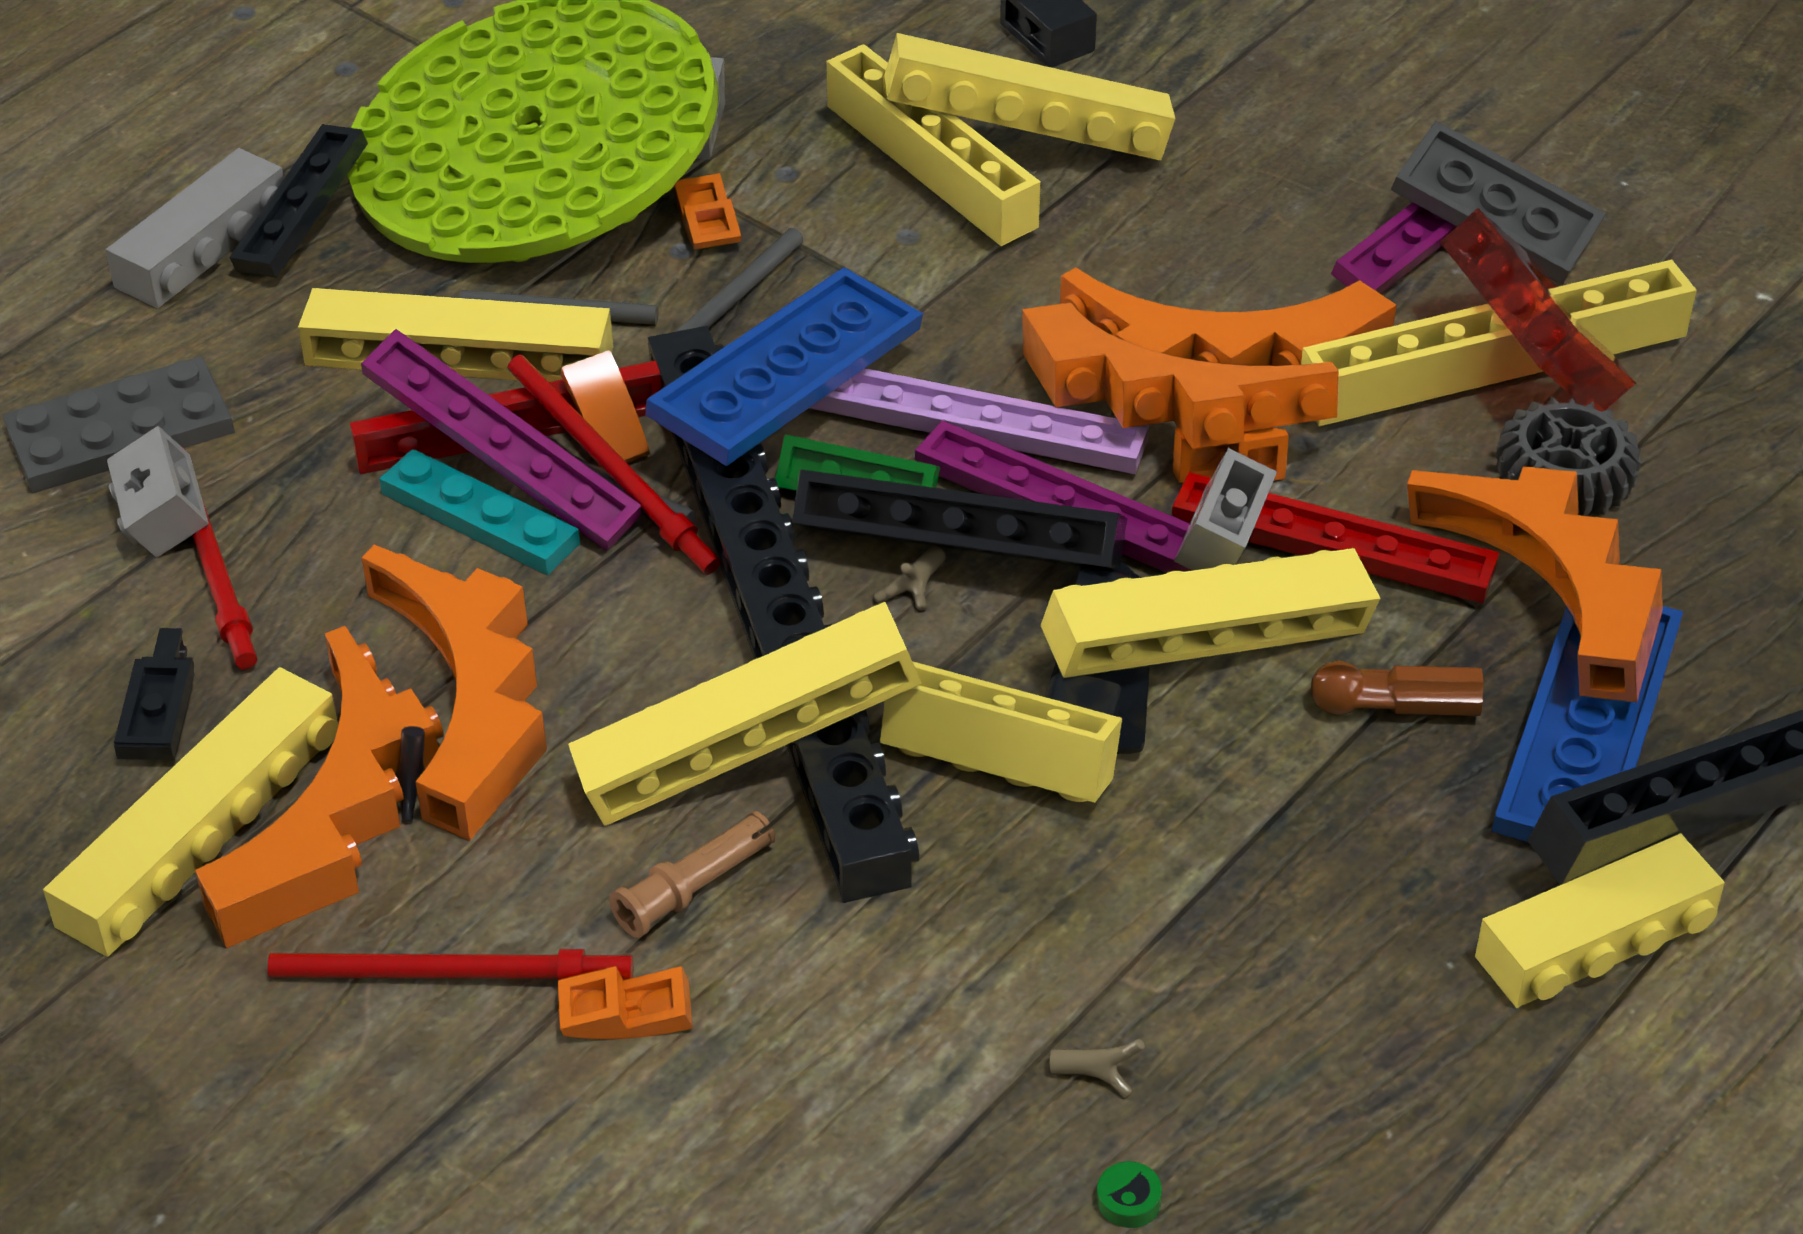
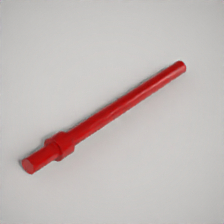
M517 355L512 358L508 363L507 369L633 500L641 505V509L661 528L660 536L673 550H682L705 575L713 573L719 567L721 560L697 536L698 528L683 513H675L523 355Z
M206 511L209 524L194 533L192 537L218 611L215 622L221 639L230 646L236 666L240 669H249L258 660L250 638L253 627L247 610L238 603Z
M559 949L558 955L270 953L267 968L269 977L561 980L616 966L623 980L633 978L634 961L633 955H586L585 949Z

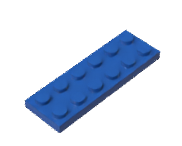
M843 267L647 399L645 415L720 463L728 466L920 330L923 313Z
M1566 606L1494 817L1492 832L1527 841L1551 796L1637 767L1678 634L1683 611L1663 606L1638 701L1635 703L1579 695L1578 650L1581 637L1574 618Z

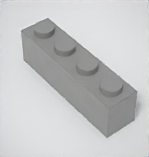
M236 149L105 249L114 288L157 309L237 247L283 181L282 167L243 149Z

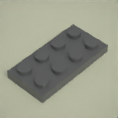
M1437 121L1431 126L1396 176L1391 187V191L1561 284L1564 283L1606 215L1605 212Z
M202 356L178 361L169 366L138 375H130L121 380L87 390H79L70 395L39 404L28 405L2 414L7 433L32 493L109 471L108 458L157 426L163 429L183 448L235 433L232 417Z

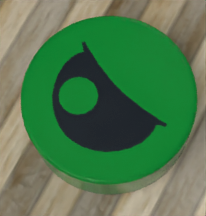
M1133 1161L1119 1162L1108 1167L1100 1176L1097 1184L1099 1210L1108 1221L1120 1227L1137 1228L1150 1223L1158 1215L1162 1203V1186L1158 1175L1150 1167Z

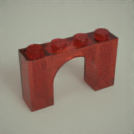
M1479 208L1473 211L1440 242L1537 366L1582 405L1586 406L1594 402L1596 410L1600 412L1605 411L1636 384L1611 351L1588 332L1550 293L1548 289L1555 288L1557 285L1538 262Z

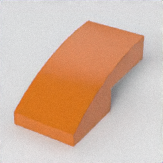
M720 173L681 179L676 182L673 187L674 197L685 232L694 250L741 242V233L731 198L727 199Z
M610 350L561 367V377L577 412L627 463L650 455V449L638 415Z
M1178 427L1175 428L1172 472L1179 483L1185 481L1188 472L1211 478L1225 452L1230 448L1277 471L1274 481L1282 480L1286 477L1289 435L1285 429L1270 427L1244 431V442L1192 449Z
M616 966L558 980L559 1020L563 1036L584 1039H628L693 1029L689 979L682 966L623 980Z

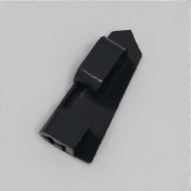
M1122 561L1120 572L1082 565L1075 585L1086 586L1113 582L1121 578L1136 579L1141 577L1135 574ZM1057 662L1055 663L1045 694L1046 698L1122 718L1117 754L1139 753L1144 749L1150 665L1063 678Z

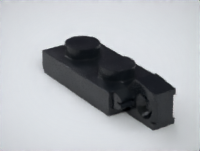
M160 628L153 657H142V659H135L114 740L117 759H175L195 675L193 657H186L187 646L183 644L182 628Z

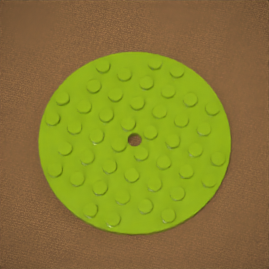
M516 0L493 7L495 11L493 16L477 21L469 26H466L463 20L451 25L414 48L397 62L377 83L380 92L372 100L369 107H360L351 128L362 129L368 145L347 174L358 205L369 222L394 243L424 256L466 263L526 261L532 257L546 255L586 242L623 223L634 220L640 212L656 202L662 195L669 192L687 172L701 153L713 128L719 102L718 82L709 52L707 53L705 47L700 42L697 32L672 11L648 0Z

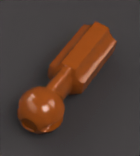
M1336 660L1325 663L1316 670L1311 681V696L1320 709L1336 716L1351 713L1357 708L1390 709L1395 714L1481 716L1484 681L1482 668L1394 665L1391 670L1358 669L1353 664Z

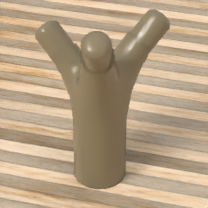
M931 545L912 565L909 563L902 564L901 571L903 573L884 589L873 594L875 602L881 603L904 591H910L913 594L916 609L918 611L925 610L927 608L924 594L929 577L945 561L944 551L938 546Z
M1136 1039L1129 1044L1107 1049H1051L1050 1072L1051 1074H1079L1097 1077L1111 1084L1122 1097H1127L1131 1094L1132 1088L1118 1073L1117 1065L1143 1051L1145 1044L1141 1039Z

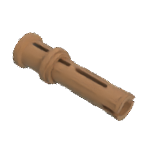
M753 811L745 819L676 863L659 862L650 868L649 876L629 889L620 887L612 892L609 897L610 906L620 926L629 935L639 939L649 932L650 924L670 911L679 913L687 908L689 902L692 901V893L757 851L775 842V832L773 829H769L763 834L759 831L770 824L768 819L760 812Z

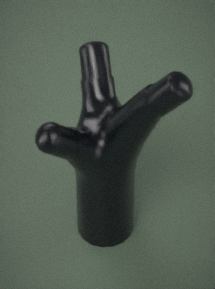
M416 726L404 727L401 731L400 761L395 772L404 796L401 818L404 822L413 821L417 796L416 780L425 770L423 763L425 731Z

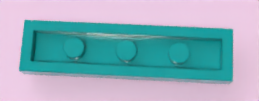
M415 449L408 452L379 478L381 494L545 575L552 572L580 545L578 528Z

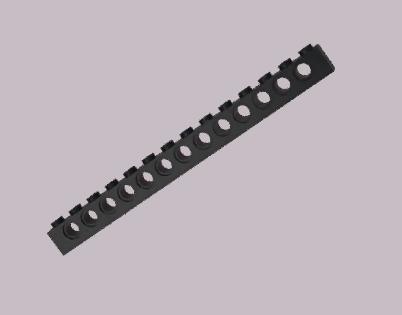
M708 326L648 337L650 362L656 361L661 373L662 389L724 348L722 344H714ZM672 432L715 553L721 560L720 567L754 659L831 626L832 624H823L824 607L818 587H809L807 583L809 581V568L803 549L795 550L793 547L795 544V533L789 513L781 514L779 511L781 509V497L776 479L766 478L765 474H767L768 469L762 444H757L728 466H725ZM866 709L786 745L843 903L911 888V863L919 861V848L912 827L903 828L900 821L903 812L897 787L895 784L887 786L883 778L886 776V765L879 743L870 744L867 737L870 735V725Z

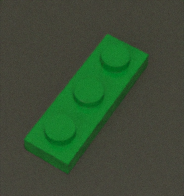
M785 434L775 479L778 487L797 491L801 469L936 488L940 467Z

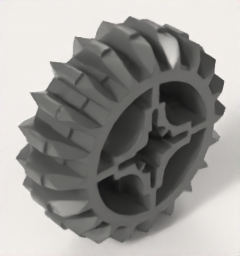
M1551 397L1545 406L1532 401L1528 410L1516 409L1514 417L1506 421L1504 428L1501 430L1495 454L1500 479L1518 480L1523 466L1577 471L1578 515L1588 516L1591 511L1605 515L1610 506H1621L1623 499L1626 495L1631 494L1632 488L1636 485L1641 464L1637 435L1628 431V421L1614 420L1613 410L1602 412L1596 410L1594 402L1586 406L1576 404L1573 397L1568 403H1559L1555 398Z

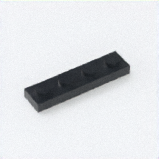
M325 124L320 126L229 257L237 272L277 278L368 145L362 129Z

